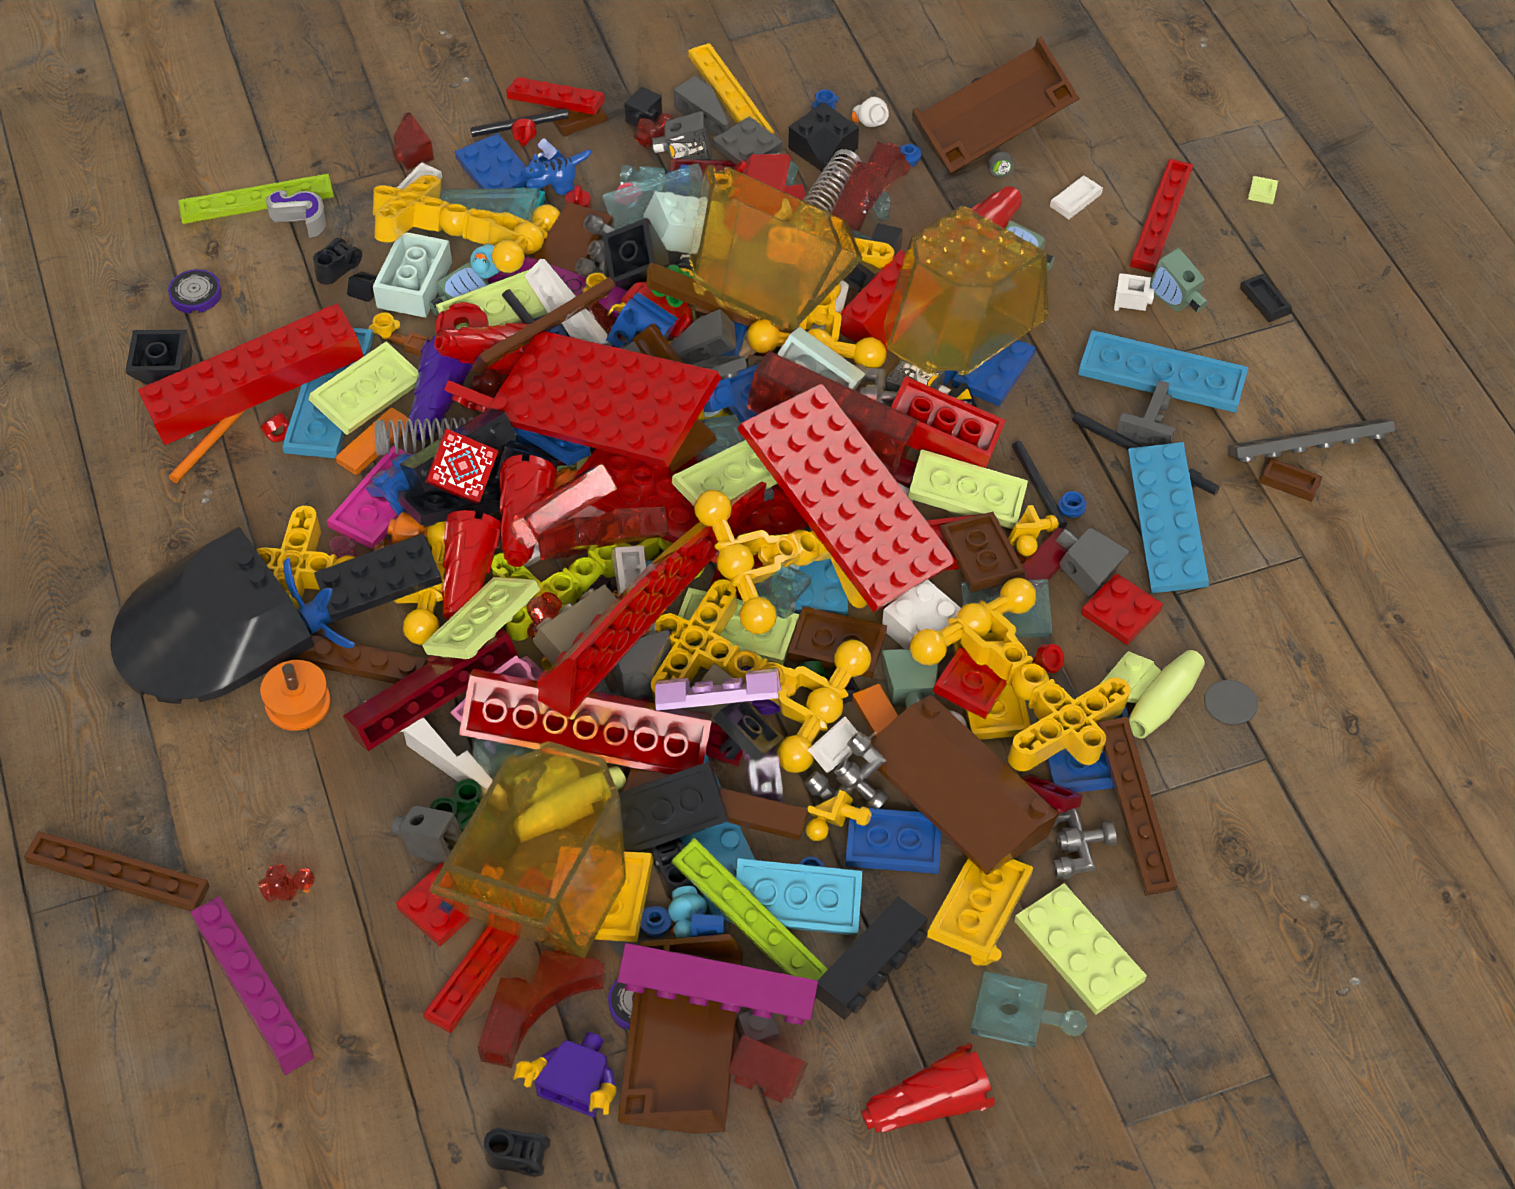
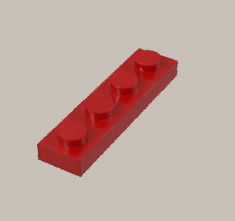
M516 77L506 90L507 99L560 109L567 108V110L593 115L597 113L605 102L604 93L575 88L568 85H558L546 81H536L524 77Z

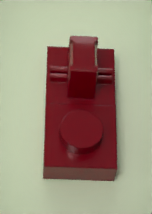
M1032 774L1021 777L1057 812L1066 813L1068 810L1078 808L1081 805L1083 795Z

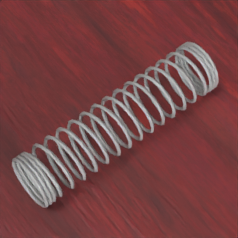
M847 149L836 151L785 226L790 227L792 225L794 227V225H797L801 229L814 231L802 219V217H805L815 224L816 227L814 228L818 232H821V219L826 218L824 214H827V217L832 216V213L861 173L863 164L859 156ZM839 154H845L852 157L856 161L858 168L848 158L836 156ZM845 159L851 162L856 169V173L854 174V171L845 163L835 160ZM836 163L848 167L852 174H848L847 171L838 167ZM831 173H834L839 178L843 179L846 182V184L841 183L838 179L833 177ZM828 178H832L836 183L840 184L842 188H838L835 184L830 182ZM825 183H829L833 188L837 189L839 193H835L832 189L827 187ZM821 187L826 188L829 192L833 193L836 196V198H832L829 194L824 192ZM818 192L823 193L826 197L830 198L833 203H830L826 199L820 197ZM815 197L820 198L823 202L827 203L830 208L825 207L821 203L817 202ZM811 202L817 203L820 207L824 208L826 212L820 211L818 208L814 207ZM808 207L814 208L817 212L821 213L823 217L817 216L816 214L811 212ZM805 212L811 213L819 222L808 217Z
M453 417L449 428L447 419L443 418L440 428L438 419L434 418L431 429L430 421L426 418L422 429L421 421L417 418L413 429L412 421L408 419L404 429L403 422L399 419L396 430L392 419L388 422L387 430L383 420H376V454L385 455L387 453L389 455L391 424L395 453L398 454L399 426L401 424L404 453L407 454L408 425L410 424L413 453L415 454L417 424H419L423 450L425 448L426 423H428L430 441L433 444L435 422L438 427L439 439H441L444 421L447 429L452 431L453 420L456 429L461 426L462 420L464 424L466 420L464 417H461L458 426L457 420Z

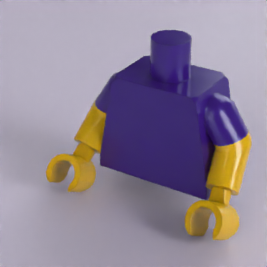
M591 1032L586 1033L581 1045L567 1040L562 1042L559 1048L551 1049L531 1063L527 1061L519 1062L513 1075L514 1080L519 1077L525 1078L524 1086L530 1087L533 1080L536 1079L537 1096L593 1118L598 1108L603 1109L604 1115L609 1114V1105L617 1092L614 1072L608 1067L607 1056L599 1053L604 1040L599 1035Z

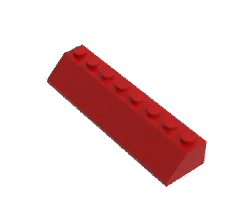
M473 669L470 674L459 735L671 775L701 765L704 762L712 714L683 708L656 711V703L592 691L570 717L567 718L538 701L539 687L535 680Z

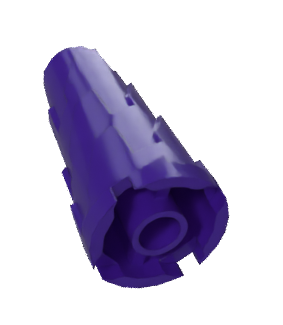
M433 336L431 342L427 338L420 351L422 354L414 391V400L408 418L412 421L413 429L417 418L421 421L422 429L426 418L430 421L431 429L434 418H437L439 424H441L445 413L449 411L453 402L451 400L453 395L444 390L448 380L463 385L465 378L474 365L441 356L434 346L436 336ZM435 422L434 432L437 433L438 427L437 423ZM426 423L425 441L430 439L428 423ZM409 424V425H408V430H409L410 433H411V428H410V424ZM417 424L416 440L421 441L419 424Z

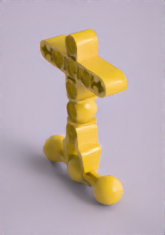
M422 175L404 189L382 185L376 186L373 189L372 214L375 216L374 238L376 240L394 242L412 227L437 232L443 229L446 234L451 236H462L464 239H469L483 245H494L491 254L492 263L497 270L503 273H512L519 270L523 265L525 255L536 253L542 248L544 239L547 238V233L560 215V211L552 205L537 207L532 213L531 222L507 212L496 213L475 208L468 210L463 205L449 204V202L441 200V179L433 175Z
M829 216L823 220L821 232L782 225L772 226L768 231L765 253L769 258L815 267L814 275L808 284L809 296L811 297L809 307H804L801 310L798 327L806 330L811 329L813 323L818 326L825 325L824 330L816 328L807 332L841 357L854 359L856 365L864 364L867 368H880L886 360V349L879 340L869 337L858 341L857 344L838 341L842 317L840 313L835 311V301L841 292V285L838 279L839 271L846 272L855 258L882 270L887 263L893 260L894 249L892 246L882 242L844 236L845 222L836 216ZM763 319L752 323L746 334L748 345L753 350L759 353H768L777 346L782 347L791 333L779 332V328L773 322Z
M711 489L701 493L694 505L695 515L702 524L713 528L718 540L714 545L719 551L717 557L718 570L724 577L731 580L730 585L737 586L744 602L739 613L740 623L748 632L761 635L770 631L775 625L777 619L776 608L766 598L759 597L754 584L765 581L783 566L785 568L792 564L795 566H806L813 561L831 559L849 602L856 608H863L868 605L813 530L810 532L807 530H796L788 535L769 536L765 531L759 530L734 538L727 522L732 511L729 498L723 492ZM753 555H758L759 560L763 562L760 568L753 569Z
M307 505L297 507L292 512L281 549L266 547L256 549L288 594L296 609L299 608L298 602L292 598L284 575L285 559L290 558L293 579L302 598L305 589L320 590L314 572L356 558L348 555L337 559L335 554L329 556L323 552H316L321 528L315 509ZM446 521L437 522L435 525L429 526L426 538L432 547L431 553L442 581L444 580L445 573L443 560ZM443 583L393 600L395 603H418L417 609L408 613L403 621V632L411 643L423 645L439 629V621L433 613L436 601L444 600L442 596Z
M1023 578L1008 580L1000 590V597L989 603L980 600L979 604L969 603L963 605L957 612L956 617L948 618V626L940 631L926 628L919 630L912 637L910 653L913 659L922 665L928 666L938 664L944 658L947 646L961 639L960 644L975 663L981 666L987 664L1000 678L1007 680L1006 683L1008 685L1012 684V688L1017 696L1029 701L1028 707L1034 709V714L1039 721L1019 732L1014 737L1008 755V762L1012 768L1018 771H1028L1065 748L1082 764L1092 765L1096 763L1106 741L1105 733L1097 724L1100 721L1112 720L1123 712L1131 692L1129 684L1124 679L1113 677L1078 698L1073 699L1061 686L1055 684L1053 679L1049 680L1045 669L1037 664H1032L1033 658L1027 655L1026 649L1015 636L1016 627L1003 616L1008 611L1013 614L1026 613L1035 605L1036 590L1029 581ZM991 629L999 641L986 642L982 638Z
M725 579L718 580L712 584L689 621L672 613L661 615L655 623L656 633L668 629L676 631L670 634L671 650L651 681L654 702H656L655 684L658 681L688 678L690 684L700 667L709 670L715 664L731 677L743 678V682H746L748 671L778 668L781 691H778L779 698L769 700L780 706V712L783 716L803 723L798 734L786 737L779 744L776 752L780 766L791 773L804 772L812 765L814 757L808 749L812 746L819 731H828L827 724L834 723L841 716L843 710L842 699L848 697L845 688L850 679L864 674L871 663V653L865 644L857 640L845 641L836 649L834 664L837 668L828 682L826 678L806 667L800 666L794 670L778 663L768 662L765 658L762 660L755 651L746 649L740 651L738 645L732 646L730 641L720 636L738 606L736 587L730 585L731 581ZM709 618L715 619V621L711 623L704 622L706 619ZM694 641L701 642V643H700L699 645H697V646H690V645H689L690 643H692V642H694ZM717 654H726L724 658H715ZM677 665H686L681 670L674 669ZM743 666L752 667V669L748 671L740 670V668ZM800 686L813 690L808 695L805 704L806 708L789 699Z

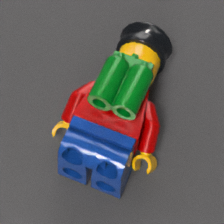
M683 257L675 265L667 267V269L705 283L706 281L711 283L709 268L699 258ZM637 282L620 299L622 303L613 305L608 311V316L613 310L619 311L620 314L606 341L619 348L625 343L632 342L634 337L653 323H655L666 340L672 336L674 341L693 323L692 309L688 306L691 304L647 287V282ZM618 334H621L622 336H624L625 338H627L628 341H627V342H622V341H620V340L617 338V335H618Z

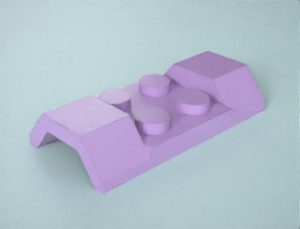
M778 668L748 671L746 682H743V678L725 679V683L722 685H713V681H700L690 688L688 678L658 681L655 684L656 711L779 698L778 691H781Z

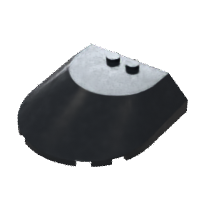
M237 527L159 571L141 584L126 600L116 617L112 629L110 647L113 662L120 676L133 690L141 695L146 693L155 696L159 702L181 704L182 699L198 698L199 702H204L226 695L269 672L276 665L289 661L313 648L314 642L288 594L242 529Z

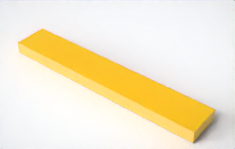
M707 43L689 49L688 57L705 81L712 87L715 95L736 124L750 116L774 135L773 129L711 44Z

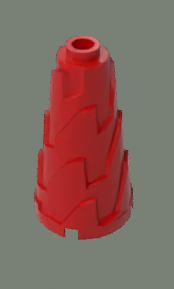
M1005 186L998 192L989 195L983 202L976 204L969 211L962 213L947 227L945 242L950 253L955 250L959 254L956 257L957 260L970 266H978L984 264L990 258L991 251L994 249L996 242L1009 221H1012L1011 218L1022 205V196L1019 190L1012 186Z
M517 322L506 323L505 325L442 330L435 337L434 346L441 356L457 359L458 362L474 364L479 354L530 324ZM529 343L486 369L496 370L500 374L509 375Z
M522 455L507 458L503 461L500 469L502 550L504 551V559L509 565L514 567H521L529 559H532L536 538L539 537L544 514L547 515L553 488L557 483L558 474L556 475L557 469L549 461L530 455L529 461H522Z
M455 511L447 515L444 531L445 552L443 568H445L442 587V595L444 597L443 616L447 621L483 588L486 574L490 572L495 551L499 548L501 522L483 513L482 520L475 518L476 511Z
M967 1043L956 1047L955 1051L930 1064L931 1066L902 1080V1083L871 1097L865 1103L866 1109L861 1111L867 1129L874 1128L876 1133H886L916 1123L920 1124L976 1110L984 1111L995 1106L994 1097L987 1098L986 1092L992 1089L981 1060L976 1051L970 1053L973 1045Z

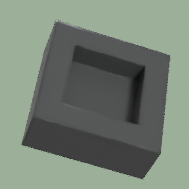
M753 1010L738 1015V1022L748 1048L779 1039L780 1033L773 1015L771 1019L752 1015Z

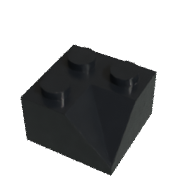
M822 103L789 126L788 149L821 172L825 169L836 151L847 149L854 152L858 149L859 126L825 103ZM839 154V155H837L836 157H845V158H846L848 155Z
M648 218L602 235L609 276L615 283V286L628 291L637 282H647V267L651 262L665 268L670 266L667 249Z
M187 329L133 330L125 370L126 374L149 385L190 367L193 350Z

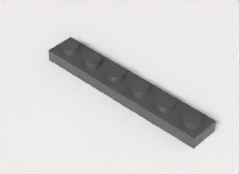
M1381 418L1228 445L1229 456L1238 458L1239 462H1248L1255 460L1256 455L1265 454V457L1281 456V451L1291 450V453L1308 451V446L1317 445V448L1333 447V442L1343 441V444L1360 442V437L1368 436L1369 439L1385 438V433L1395 432L1393 420Z

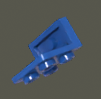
M403 453L392 460L393 465L387 470L376 473L372 477L373 482L366 487L371 497H385L397 516L401 512H407L397 502V491L412 489L399 464L415 454Z

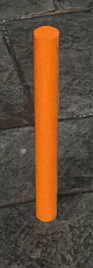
M246 410L221 420L171 472L169 479L174 483H178Z

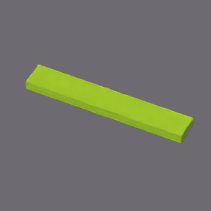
M329 174L181 199L178 200L181 220L185 224L267 209L266 198L268 195L281 190L286 191L287 197L297 192L309 191L316 193L322 199L332 198L334 196Z
M695 838L672 860V863L784 974L818 981L828 970Z

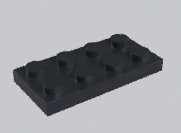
M496 476L488 478L480 503L478 504L438 487L426 493L415 489L397 491V502L423 526H433L437 522L446 521L447 515L455 511H476L475 517H482L483 513L488 515L500 512V479L496 478Z
M424 534L314 572L320 591L324 588L332 589V596L327 605L332 622L443 583Z
M706 762L593 802L609 851L642 852L650 849V847H656L730 821L711 762Z

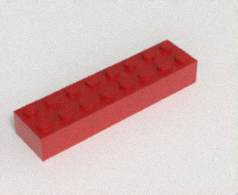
M336 303L138 389V392L165 446L213 425L224 418L238 414L356 362L364 357L357 335L339 304Z

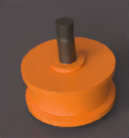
M290 660L280 663L265 675L261 683L260 694L265 705L266 714L269 720L281 729L289 731L308 729L319 723L328 713L331 697L327 688L326 678L322 670L311 662Z

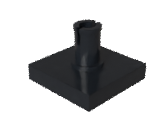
M748 701L730 703L712 718L729 735L724 743L719 746L721 754L730 749L724 756L729 760H734L736 755L743 749L757 762L785 739Z

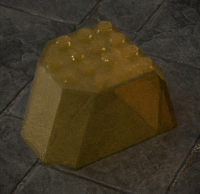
M707 165L689 258L695 282L709 290L722 300L724 305L732 309L739 307L746 310V313L755 319H761L762 317L769 320L778 329L784 330L787 328L794 331L862 259L848 222L730 167H724L723 171H715L716 168L714 166Z
M961 205L911 237L884 321L887 349L927 374H936L937 370H956L958 375H967L1048 319L1047 252L995 224L992 220L986 219L970 208Z
M547 741L540 744L541 748L517 758L515 754L506 757L430 887V891L476 922L584 959L626 881L620 796L604 758Z

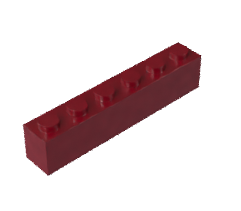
M500 628L496 632L495 637L487 641L474 657L462 659L439 656L343 715V718L354 740L367 751H370L466 691L473 669L494 672L514 656L518 658L519 656L509 634Z

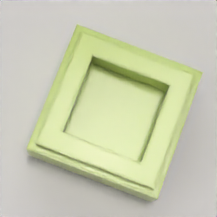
M1253 176L1248 200L1273 204L1278 181Z

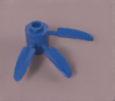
M290 558L285 559L284 575L292 598L298 602L300 608L297 611L310 635L322 628L325 630V636L335 644L350 649L354 647V642L342 637L327 626L332 622L327 610V605L332 596V589L324 588L312 601L304 604L293 579Z

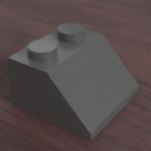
M668 630L641 637L613 668L614 680L621 697L641 700L642 698L653 699L651 690L652 678L671 650L670 633Z

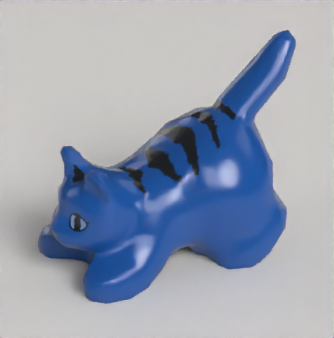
M588 149L570 158L556 157L548 161H540L537 155L533 154V159L526 167L520 169V173L529 179L526 184L529 189L539 190L546 185H551L557 194L565 195L574 188L576 165L586 160L592 151Z

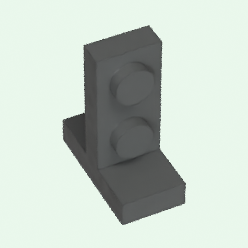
M1159 380L1144 418L1122 412L1117 433L1145 447L1171 444L1175 428L1163 425L1164 415L1161 414L1162 410H1168L1172 395H1168L1170 383Z

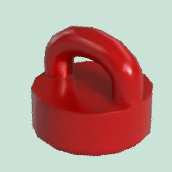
M519 119L512 124V136L515 140L519 141L522 147L526 146L537 134L536 125L530 119Z
M579 184L565 197L566 204L570 202L586 208L591 206L589 193L582 190Z
M279 412L261 424L260 429L270 441L280 442L285 439L289 422L283 413ZM283 426V432L274 436L272 432Z
M1043 644L1038 648L1032 664L1039 665L1047 673H1056L1063 666L1064 654L1060 646L1056 644Z

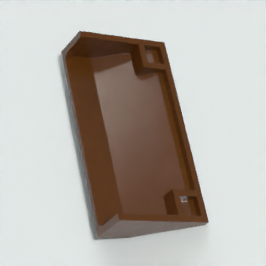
M1040 36L1037 38L1035 46L923 112L920 113L918 108L914 109L912 120L924 140L948 172L952 174L1068 107L1080 98L1044 39Z
M932 695L908 707L871 740V746L887 760L877 770L986 875L1047 838L1059 815L1049 803Z
M731 934L641 941L640 946L742 966L743 951ZM646 987L644 994L634 992L618 1122L620 1124L692 1134L725 1132L737 1012L720 1009L721 1002L708 1000L707 1006L688 1003L689 996L676 994V1000L656 996V989Z

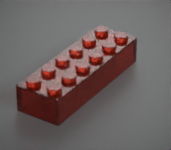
M767 352L754 372L747 408L761 414L811 388L823 384L890 474L893 476L897 474L908 455L918 420L776 353Z

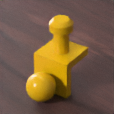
M1028 505L1019 522L1015 524L1008 540L1011 546H1016L1017 551L1021 555L1030 556L1037 550L1038 544L1036 539L1040 531L1054 532L1059 525L1058 519L1054 515H1048L1044 519H1039L1034 506Z
M839 790L837 796L815 807L808 805V813L814 819L807 823L806 834L813 841H821L827 837L829 832L826 822L843 827L846 817L856 820L858 825L865 826L871 819V811L866 807L859 809L851 806L853 798L846 792Z

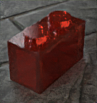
M743 1035L728 1073L736 1076L735 1083L751 1090L754 1084L766 1089L764 1096L782 1103L784 1097L791 1100L794 1099L808 1063Z

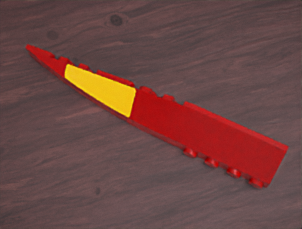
M761 481L731 500L732 511L727 522L733 536L763 504L767 483ZM699 522L643 570L602 614H597L586 632H581L577 635L572 647L567 652H561L555 665L549 671L545 670L540 675L537 681V686L539 687L538 701L569 718L719 552L714 547L718 540L713 528Z

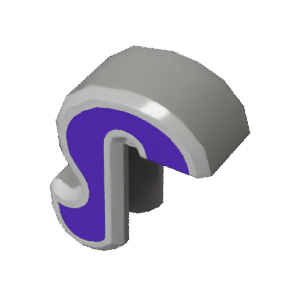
M281 190L269 194L266 198L269 217L272 221L290 222L306 220L309 238L316 237L324 231L327 222L322 198L316 193L301 191L287 197L286 191Z

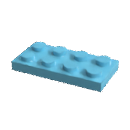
M739 858L736 860L735 878L787 929L846 935L858 934L862 871Z

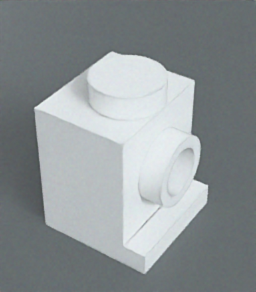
M1119 273L1114 310L1119 311V307L1146 311L1147 304H1152L1154 289L1150 288L1151 277Z

